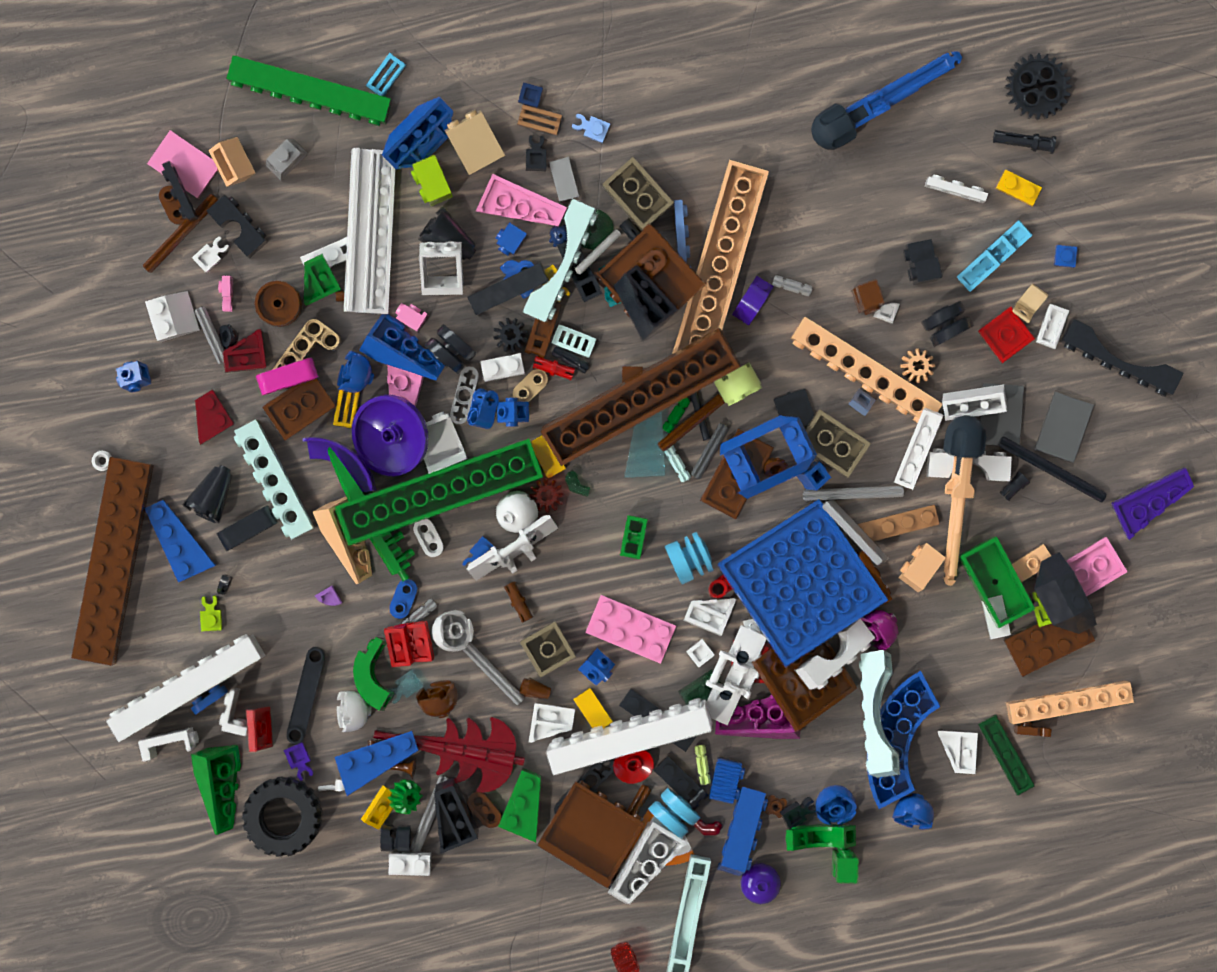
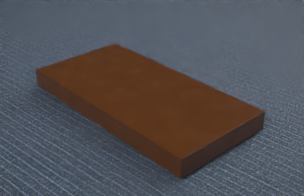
M737 429L734 437L745 432L740 429ZM756 438L743 445L759 477L774 447ZM723 456L700 501L737 519L747 499L738 493L741 490L725 456Z

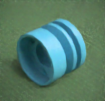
M697 532L692 533L695 541L692 544L687 536L684 537L686 546L683 548L678 541L665 545L681 584L694 579L693 569H697L701 576L704 575L701 568L702 565L706 566L708 572L714 571L711 555L705 542L699 537Z

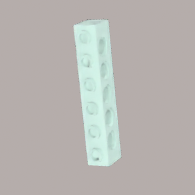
M254 420L235 430L236 436H234V440L238 447H243L245 454H243L244 459L248 465L252 464L255 470L253 476L257 483H262L264 487L262 493L267 501L271 500L274 506L272 512L276 519H281L284 525L281 529L286 538L290 536L292 540L314 529L315 527L259 420ZM255 438L259 442V447L256 450H251L249 442ZM263 456L268 459V466L266 468H261L258 464L259 459ZM270 475H275L278 478V483L275 486H270L268 483ZM280 493L287 495V502L283 505L277 500ZM289 511H294L297 514V519L293 523L287 520V513Z

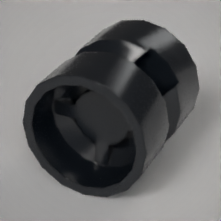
M381 825V851L392 852L394 849H397L398 852H410V825H399L397 828L393 825Z

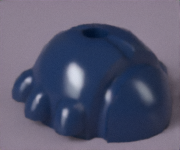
M566 225L553 226L550 229L549 235L551 237L549 242L553 243V247H557V245L568 240Z

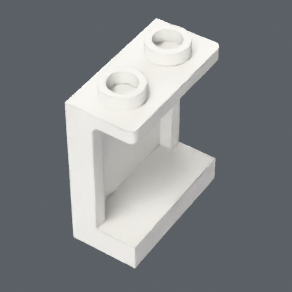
M444 412L433 415V420L426 422L429 444L424 461L428 473L468 459L450 415L444 414Z
M193 727L143 738L138 741L142 761L151 760L157 756L155 746L180 740L185 741L187 751L193 750L197 747L196 743H199L197 731H193Z

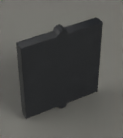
M805 388L793 393L787 392V395L773 399L779 416L798 417L803 426L808 425L814 417Z

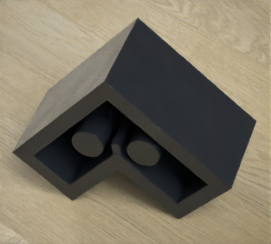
M932 239L909 243L905 246L906 249L903 250L905 262L909 261L910 269L907 270L909 281H913V285L933 282L942 278L939 258H935Z

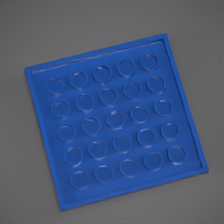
M820 499L717 564L785 667L888 601L833 518L823 509Z

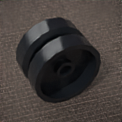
M961 300L951 306L947 305L932 313L931 317L921 321L925 331H931L936 327L939 328V331L930 336L934 347L974 326L968 316L958 321L955 317L965 311Z
M443 324L437 330V335L445 342L441 344L436 338L431 337L425 346L434 353L433 356L444 366H449L455 373L459 374L465 366L457 356L460 354L467 361H471L477 353Z

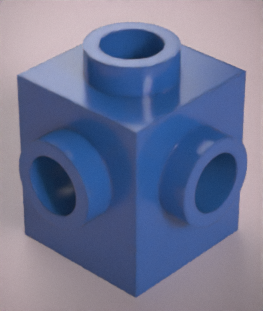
M126 362L122 367L116 369V380L122 389L129 392H138L142 387L151 384L148 366L142 362Z
M505 398V402H498L497 423H506V427H518L520 422H529V402H518V398Z
M597 648L578 670L593 684L597 685L601 680L606 682L613 674L610 670L615 664Z

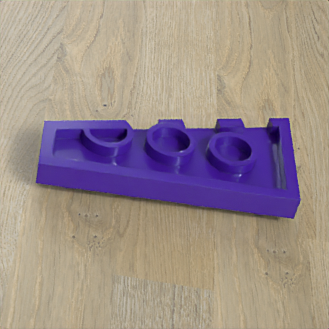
M1183 467L1111 503L1128 540L1133 538L1134 534L1140 529H1144L1157 515L1162 514L1169 505L1175 503L1194 487L1186 468Z

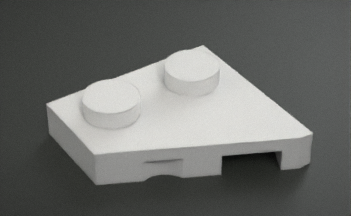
M736 599L691 601L683 621L722 636Z
M535 703L529 742L532 743L539 739L572 730L575 709Z
M938 730V735L954 772L976 774L978 733Z

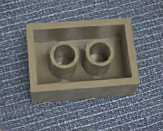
M634 157L602 184V187L641 231L649 223L653 224L674 204Z
M822 410L816 412L805 429L817 453L816 458L846 478H849L871 444Z

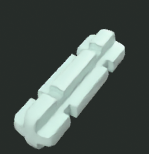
M672 445L664 452L666 456H669V461L676 473L679 474L678 477L681 482H685L691 478L688 470H685L686 467L679 454H676V449Z

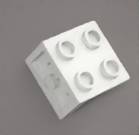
M235 688L226 694L224 705H227L225 713L221 715L219 725H222L221 731L246 736L248 735L247 720L241 718L233 720L240 692L239 688Z

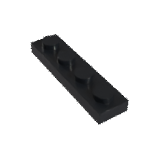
M631 688L619 704L620 707L633 716H649L650 712L660 709ZM697 735L672 743L686 752Z

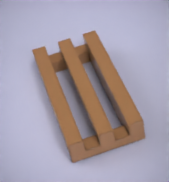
M522 105L517 125L557 136L562 115ZM530 111L533 113L552 117L557 119V121L555 122L533 115L525 114V112ZM526 118L537 122L545 123L548 125L555 126V128L553 130L535 124L524 122L523 119Z

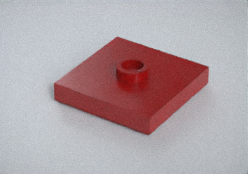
M1011 306L978 330V333L1001 363L1007 361L1035 339L1019 316L1012 312L1013 308Z
M270 706L246 711L249 752L271 748L273 740Z

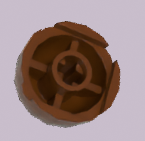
M449 680L431 683L430 686L432 688L426 691L424 687L420 689L416 694V700L421 710L428 716L445 718L457 705V690L454 683L451 684Z

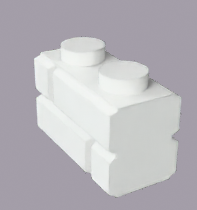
M521 353L480 361L485 382L525 374Z
M390 852L389 875L430 876L431 852Z

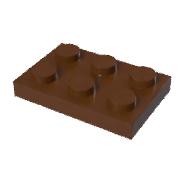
M316 378L292 386L262 408L286 441L334 409L336 405Z

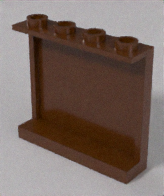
M649 223L620 253L599 272L595 273L598 277L596 280L603 289L607 287L612 292L610 297L617 304L619 302L622 303L614 285L652 248H661L666 252L668 259L664 267L651 280L679 310L706 284L654 226ZM655 255L656 259H661L659 255ZM641 268L643 272H647L645 268Z
M574 782L537 846L605 888H608L627 853L646 824L642 822L643 818L633 812L630 815L625 812L626 807L617 802L613 805L608 802L607 799L609 797L598 791L595 794L590 791L591 786L585 782Z

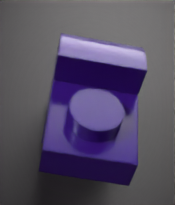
M756 276L732 315L745 324L750 325L774 286Z

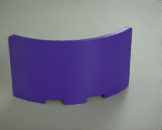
M303 438V441L307 442L310 459H323L331 462L328 454V448L330 447L362 492L377 490L370 469L353 450L332 440Z

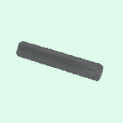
M720 423L691 472V475L695 478L700 479L729 430L726 425Z

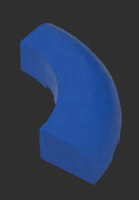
M921 671L903 682L889 696L880 709L884 734L892 748L899 754L900 774L877 778L868 772L870 788L878 809L915 791L908 767L910 743L921 722L933 711L940 708Z

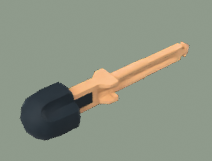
M969 415L956 417L948 425L944 441V451L954 456L952 478L945 485V494H951L952 497L944 564L945 577H943L945 584L948 586H952L956 582L954 576H957L965 499L974 498V489L970 484L973 458H978L985 454L986 446L985 428L981 421Z

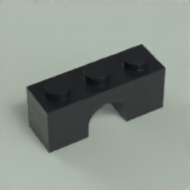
M224 195L207 212L222 228L230 222H238L240 224L241 234L233 242L250 259L268 243L264 239L267 235L260 227L254 228L251 224L253 219L246 212L242 214L237 207L240 205L232 196L228 198Z

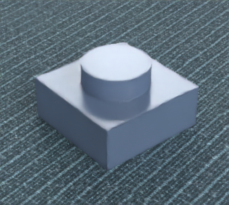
M859 388L849 402V405L865 416L876 400Z

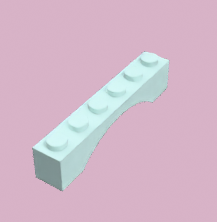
M572 199L564 217L568 240L563 262L557 273L548 283L530 294L523 310L524 313L544 322H548V319H553L556 308H554L557 300L561 301L565 292L562 287L565 281L569 282L573 271L570 269L573 262L577 264L580 258L581 244L585 245L588 240L589 233H587L590 225H594L598 214H595V208Z
M884 650L862 653L859 668L862 672L860 685L864 694L862 708L865 712V720L863 726L867 736L865 741V749L868 752L866 767L869 774L877 778L899 775V754L888 742L880 718L882 695L887 682L892 676L891 654Z
M690 854L666 972H689L699 913L711 864V859L708 857Z

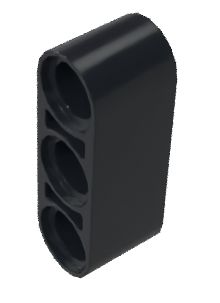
M267 505L216 534L227 552L278 522Z

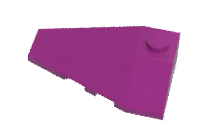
M772 695L762 700L752 701L751 704L736 707L728 725L716 721L715 726L716 735L800 739L801 730L795 732Z

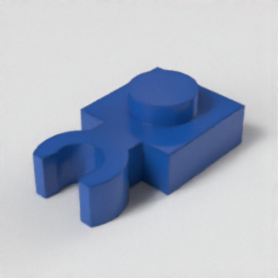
M482 536L469 551L473 556L465 559L462 565L465 566L468 562H473L494 545Z

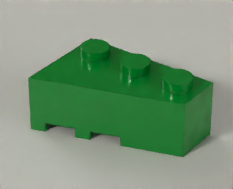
M522 768L498 827L535 843L537 838L541 775Z

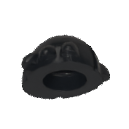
M231 324L220 327V341L223 347L228 349L237 342L238 333Z

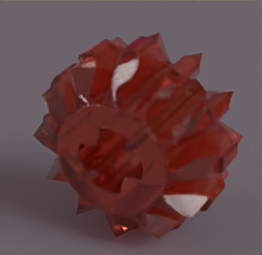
M548 478L544 479L545 486H542V483L538 480L537 485L540 488L531 487L537 494H530L529 497H537L535 503H540L538 511L542 510L543 505L546 506V513H549V505L556 511L557 507L554 502L560 505L563 503L557 497H564V493L557 494L556 492L562 486L559 485L554 489L553 486L556 484V480H553L550 486L548 485ZM550 490L552 492L550 495H553L552 499L544 501L542 499L544 496H541V493Z
M628 942L619 943L611 948L610 954L618 972H639V962Z

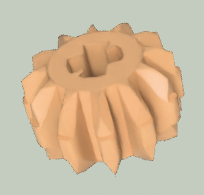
M919 348L915 349V356L912 351H908L909 358L902 357V360L907 362V364L900 365V368L907 369L902 375L910 374L908 377L909 382L913 380L914 376L916 383H920V376L924 381H927L928 377L926 374L933 375V371L928 368L935 367L934 363L929 364L928 362L933 359V356L925 358L927 351L924 350L920 355ZM920 361L922 363L920 364V366H922V369H918L917 371H915V366H913V362L916 363Z

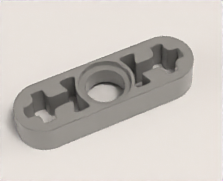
M465 367L460 373L450 412V418L456 424H464L467 421L473 393L476 391L479 373L474 367ZM469 370H472V374L475 375V379H471L469 385H474L473 389L461 386L462 382L466 384L467 378L464 376V373H468ZM461 390H468L470 392V399L464 402L459 399V392ZM456 402L468 405V409L463 407L462 413L465 414V418H461L460 421H457V417L454 416V412H458L460 406H456Z

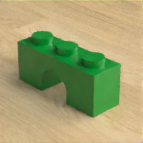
M849 847L832 850V875L837 883H858V857Z

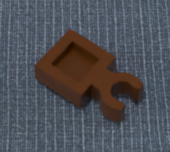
M1024 722L1014 726V733L1051 737L1052 729L1035 727L1032 722Z

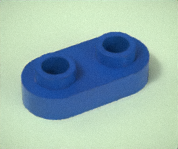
M407 579L404 582L400 581L390 604V613L393 617L402 619L409 614L418 589L413 580ZM404 586L410 587L409 593L403 591ZM397 605L403 606L402 612L396 610Z
M218 684L209 690V696L206 698L200 696L193 701L191 710L196 715L229 691L224 685L220 687Z

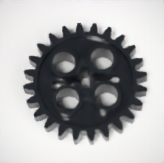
M1040 53L1036 55L1035 59L1030 54L1028 61L1022 57L1020 59L1021 64L1018 62L1014 64L1016 70H1009V73L1013 76H1007L1005 79L1010 82V84L1004 86V88L1010 89V92L1005 96L1012 97L1009 104H1016L1014 111L1019 108L1021 109L1020 116L1028 113V119L1035 115L1036 120H1039L1041 115L1044 119H1047L1048 113L1054 116L1056 115L1055 109L1058 111L1062 110L1060 104L1066 105L1068 103L1064 97L1071 96L1066 91L1072 87V85L1066 84L1071 77L1064 76L1068 70L1060 69L1063 64L1062 62L1058 65L1055 64L1056 57L1049 61L1048 54L1043 59H1041ZM1041 70L1049 71L1050 78L1044 79L1041 76ZM1028 75L1030 77V84H1024L1021 81V76ZM1051 81L1056 82L1054 85L1042 87L1040 91L1038 88L1027 92H1021V89L1031 88L1035 84L1043 85ZM1047 89H1051L1055 92L1054 99H1050L1046 96ZM1028 94L1035 97V104L1027 102L1026 96Z

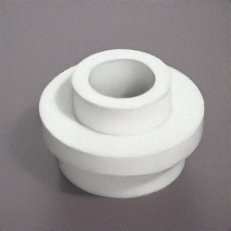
M98 451L92 457V465L99 471H106L109 459L112 456L107 451ZM101 457H104L106 459V463L104 465H101L99 462V459Z

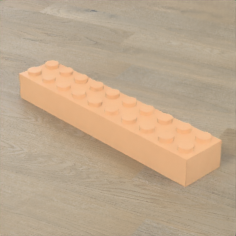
M729 160L696 274L703 280L706 286L687 302L673 353L718 328L723 329L769 171Z

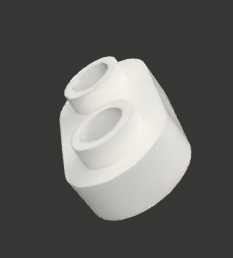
M429 519L416 522L413 530L425 554L430 557L439 556L444 549V544L433 523ZM422 525L428 527L427 532L423 533L420 530ZM431 543L437 544L435 551L430 549Z

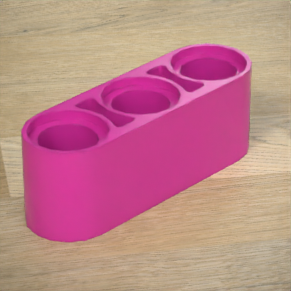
M307 358L256 375L262 395L318 378L313 358Z

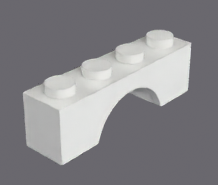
M933 448V452H928L926 477L949 478L953 470L954 456L945 453L944 449ZM985 451V454L981 457L973 458L972 464L978 466L984 472L987 480L1010 481L1012 457H1006L1005 452H994V456H988Z
M861 619L838 633L840 649L834 659L826 660L817 655L809 658L795 670L810 690L823 688L828 684L827 679L829 677L838 675L843 670L841 667L844 664L852 663L857 658L856 654L858 652H864L871 646L870 642L875 637Z

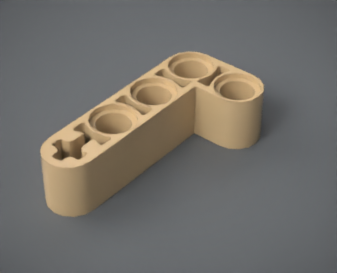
M316 319L309 320L273 369L285 366L286 359L290 356H293L296 362L306 359L317 343L328 350H337L341 345V338L322 322ZM314 323L320 326V331L317 334L310 333V326ZM334 335L337 341L334 346L330 347L327 345L326 339ZM301 340H306L308 343V347L304 351L298 349V343Z

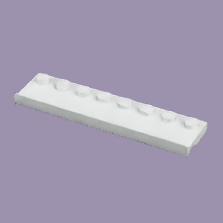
M353 148L351 151L344 312L388 314L395 168L382 156L383 150Z

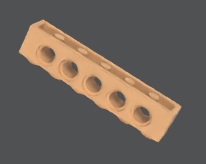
M1121 681L1006 702L1009 722L1018 724L1134 703L1131 683Z

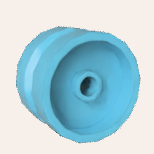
M667 787L661 794V798L668 806L665 807L659 801H655L648 809L670 831L682 839L687 834L688 828L681 820L683 819L690 825H695L701 817L686 800Z

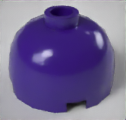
M765 863L752 864L749 871L746 870L742 875L740 885L744 896L749 901L761 905L767 904L777 897L781 888V880L773 867Z

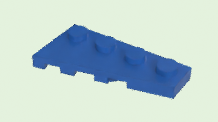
M165 500L145 508L178 582L216 566Z
M413 731L336 756L335 761L346 795H351L373 779L387 772V770L418 752L419 749Z

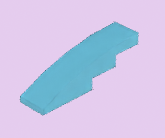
M1018 220L966 267L957 278L971 292L1033 234Z

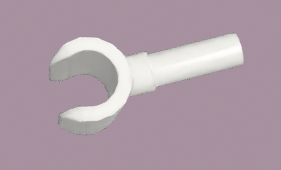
M336 779L335 785L318 786V791L335 790L340 792L345 789L342 779Z

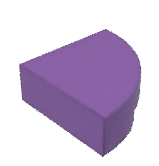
M333 585L315 595L318 601L326 605L335 606L343 603Z

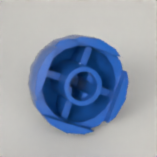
M350 351L345 357L348 360L345 366L341 365L337 386H340L338 390L356 393L362 391L367 384L370 385L372 383L374 373H371V364L365 356Z
M828 786L819 793L816 799L817 817L827 825H831V822H837L838 825L850 821L856 814V800L851 791L843 786Z
M914 793L912 796H906L897 802L892 818H894L895 822L913 828V825H920L919 829H931L934 820V810L932 805L924 799L923 795Z

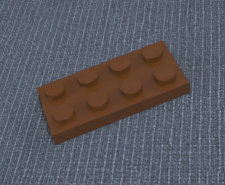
M1038 623L1004 639L1008 651L1022 677L1095 641L1090 629L1077 634L1052 624L1039 627Z

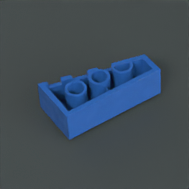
M746 787L740 789L739 798L736 801L733 812L734 819L731 821L727 832L729 837L722 849L723 860L721 863H718L717 870L741 876L746 870L749 871L752 859L749 858L750 852L755 850L757 839L754 838L756 830L760 831L763 820L760 819L761 811H765L768 802L765 799L766 793Z

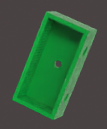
M993 536L959 554V559L997 628H1001L1035 610L997 537ZM993 579H997L996 585L992 583ZM1002 595L1007 618L999 621L988 598Z

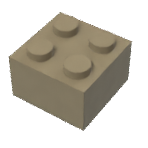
M556 621L520 641L540 678L576 657Z

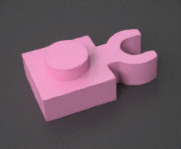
M222 276V281H219L218 284L219 293H222L223 297L222 311L232 312L233 277Z

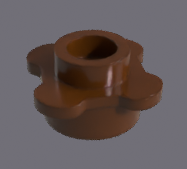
M770 795L767 799L768 803L765 813L781 818L780 811L787 805V801L785 798L779 799L774 795Z

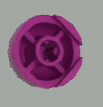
M873 610L861 618L875 637L873 639L876 643L873 645L875 648L885 651L896 641L899 632L897 619L892 613L883 610Z

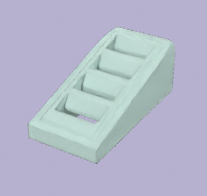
M559 324L551 343L589 358L597 339ZM562 331H566L563 342H559ZM571 333L574 336L569 346L566 343ZM577 337H581L578 348H574ZM585 340H588L589 342L586 347V350L582 351L581 349L583 347Z

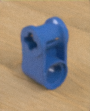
M479 388L473 393L467 417L469 425L484 429H490L493 426L499 402L498 394L495 391Z

